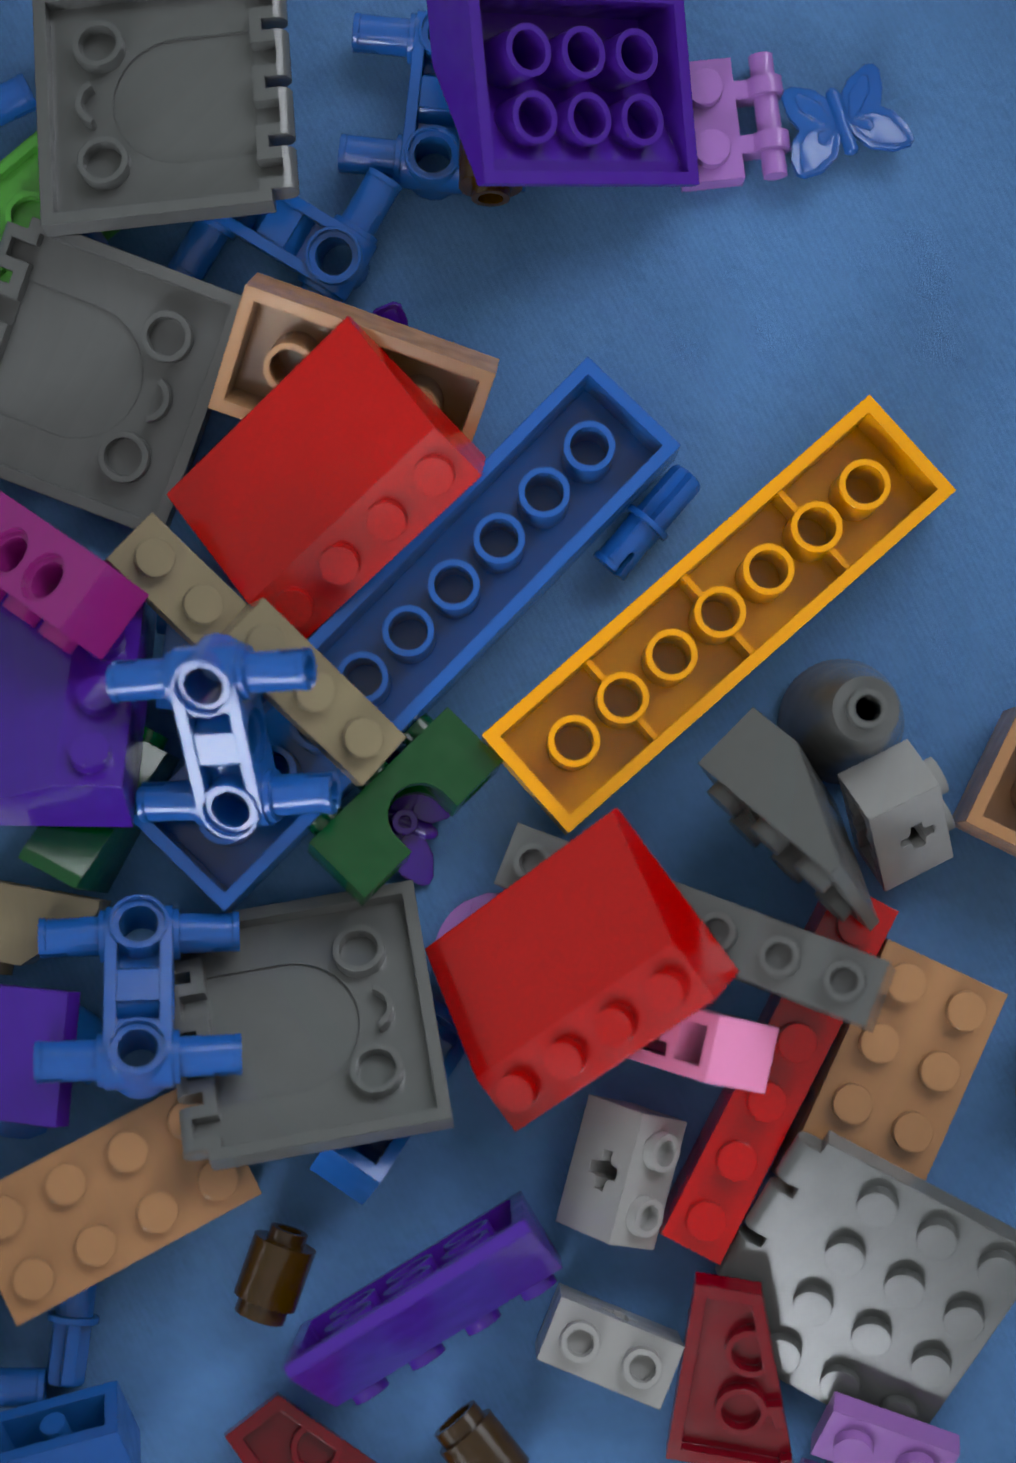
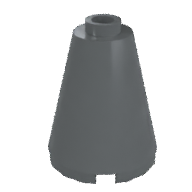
M831 659L807 668L792 681L782 699L777 726L798 743L823 782L840 785L837 774L902 741L904 712L896 690L879 671L859 661Z

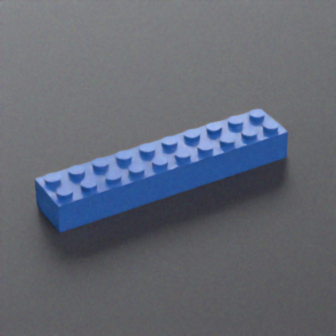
M587 356L485 460L482 476L344 603L308 641L404 734L421 716L428 713L627 510L629 505L674 462L681 445ZM260 694L275 768L281 774L336 771L340 780L342 801L356 787L354 783ZM185 764L169 781L190 780L187 765ZM230 792L236 799L247 802L242 796ZM322 813L283 815L282 819L273 826H257L248 836L236 840L224 839L212 833L208 828L198 825L196 820L142 823L138 814L134 816V823L226 912L234 911L311 833L308 830L309 827Z

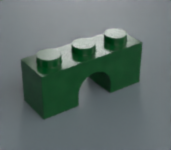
M448 707L434 720L427 713L421 716L404 733L406 738L402 743L406 748L390 764L385 761L363 786H356L361 792L344 809L340 806L337 808L336 813H322L308 829L315 835L309 842L308 853L361 906L408 861L411 855V851L396 837L390 827L388 820V810L402 797L424 795L435 800L453 817L496 774L503 762Z

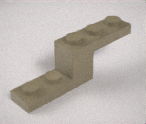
M153 512L104 560L148 593L149 596L145 602L190 645H195L206 635L219 633L227 634L239 642L252 646L254 651L311 647L317 666L316 683L312 686V690L263 692L260 694L356 786H363L406 738L383 713L269 602L261 598L250 604L245 603Z

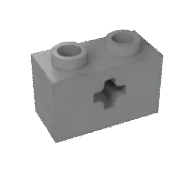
M908 739L837 774L854 845L885 892L953 858L949 831L955 828V822L942 796L949 792L948 783L936 761L932 757L922 760Z
M589 1094L556 1222L609 1245L654 1250L658 1232L663 1221L664 1209L676 1163L680 1156V1148L687 1122L632 1102Z
M562 1283L557 1285L535 1341L537 1360L658 1410L662 1407L685 1348L678 1331Z

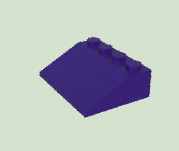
M426 0L433 69L478 186L694 187L700 185L684 0Z
M7 593L0 602V826L133 827L148 700L112 702L106 687V671L114 660L153 658L157 613L144 602L101 660L80 645L70 655L37 632L45 621L44 619H41L38 625L33 628L2 606L9 595Z
M520 1190L303 1323L291 1346L283 1369L290 1380L334 1407L341 1405L350 1398L353 1399L356 1405L363 1404L388 1387L390 1383L386 1376L407 1363L413 1371L439 1357L446 1350L442 1342L465 1329L467 1335L472 1336L489 1327L501 1317L498 1307L519 1294L524 1302L550 1289L557 1282L554 1273L563 1268L561 1257Z

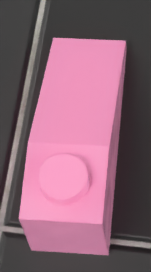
M702 1008L629 1056L628 1059L704 1083L765 1094L779 1028Z

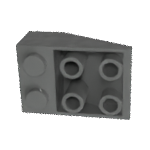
M752 708L698 762L699 766L713 783L706 791L707 794L725 813L732 817L728 822L749 844L755 848L760 843L764 844L773 852L770 858L790 879L797 884H800L805 879L817 890L814 893L815 897L831 914L842 922L851 915L871 931L879 923V919L835 800L798 743L755 708Z

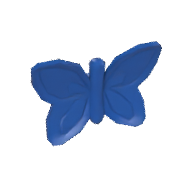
M874 63L864 64L846 80L841 94L834 87L827 89L826 98L813 89L789 87L783 90L781 101L786 116L799 131L791 146V164L797 177L807 179L823 174L837 160L840 141L847 156H852L859 150L855 138L872 150L895 152L911 147L914 136L907 123L895 111L881 106L882 83L879 69Z

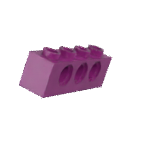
M0 491V602L7 593L9 594L2 606L33 628L38 625L41 619H44L45 621L37 632L71 655L76 647L80 645L102 660L149 594L108 563Z

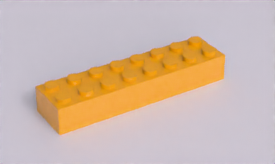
M869 394L482 734V741L503 761L502 764L558 828L567 835L952 495L956 489Z

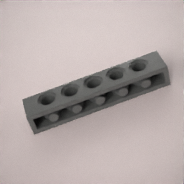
M517 823L494 884L503 889L508 888L569 843V841ZM673 881L740 971L734 977V980L873 1033L896 972L889 961Z

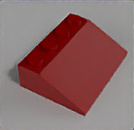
M347 315L166 495L247 603L250 604L264 598L307 639L482 476L486 456L372 338Z
M617 807L425 948L474 1075L515 1132L714 1001L740 972Z

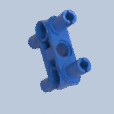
M418 10L417 13L412 12L410 19L355 12L352 28V52L407 58V64L411 65L403 134L398 133L397 140L341 133L338 151L339 173L366 175L369 168L372 167L389 178H393L402 189L413 190L421 198L432 201L442 200L452 194L462 195L459 189V134L433 69L427 11ZM428 154L442 155L450 162L444 170L435 173L426 172L417 165L422 157ZM523 186L521 192L525 193L526 186Z
M370 167L342 216L335 214L334 217H331L297 196L292 199L276 200L277 212L194 221L167 267L203 281L227 239L234 241L238 237L299 274L297 280L302 283L300 288L339 302H346L350 293L359 288L367 278L370 270L369 261L378 248L376 246L378 239L374 235L402 187L385 174ZM345 245L350 247L352 250V261L348 269L339 275L326 274L323 268V260L326 253L335 246Z
M213 633L204 636L195 645L176 646L168 651L164 658L114 660L111 662L112 665L108 666L106 671V687L112 702L168 699L170 704L173 705L190 780L142 782L141 787H138L136 792V809L142 823L196 820L198 825L208 828L212 833L224 839L236 840L245 838L257 826H273L282 819L283 815L331 814L337 812V808L341 804V785L336 771L281 774L275 768L260 693L312 690V686L316 683L317 666L311 647L254 651L252 646L239 642L227 634ZM201 668L213 671L220 678L221 682L208 678ZM230 792L242 796L247 802L236 799Z
M136 894L123 898L115 906H107L106 910H100L99 916L39 918L38 952L40 959L99 956L100 963H104L103 1032L97 1033L96 1040L34 1042L33 1070L36 1084L97 1081L98 1088L104 1087L105 1091L118 1090L129 1098L145 1099L155 1096L164 1088H174L175 1084H181V1077L242 1075L241 1033L181 1036L180 1029L175 1030V960H181L182 953L240 952L239 911L180 914V907L173 908V904L162 905L159 900L150 895ZM141 928L150 929L155 932L151 938L145 941L136 942L125 938L130 932ZM137 1050H147L156 1055L153 1061L146 1066L132 1067L122 1062L128 1054Z

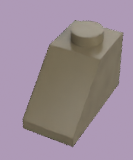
M0 880V974L12 975L14 965H30L40 960L38 952L39 918L99 916L100 910H106V907L110 906L111 900Z

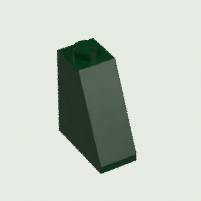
M146 726L144 728L138 787H141V783L144 781H169L180 760L178 757L163 750L169 739ZM135 823L133 827L38 826L24 845L18 858L75 889L108 893L142 830Z

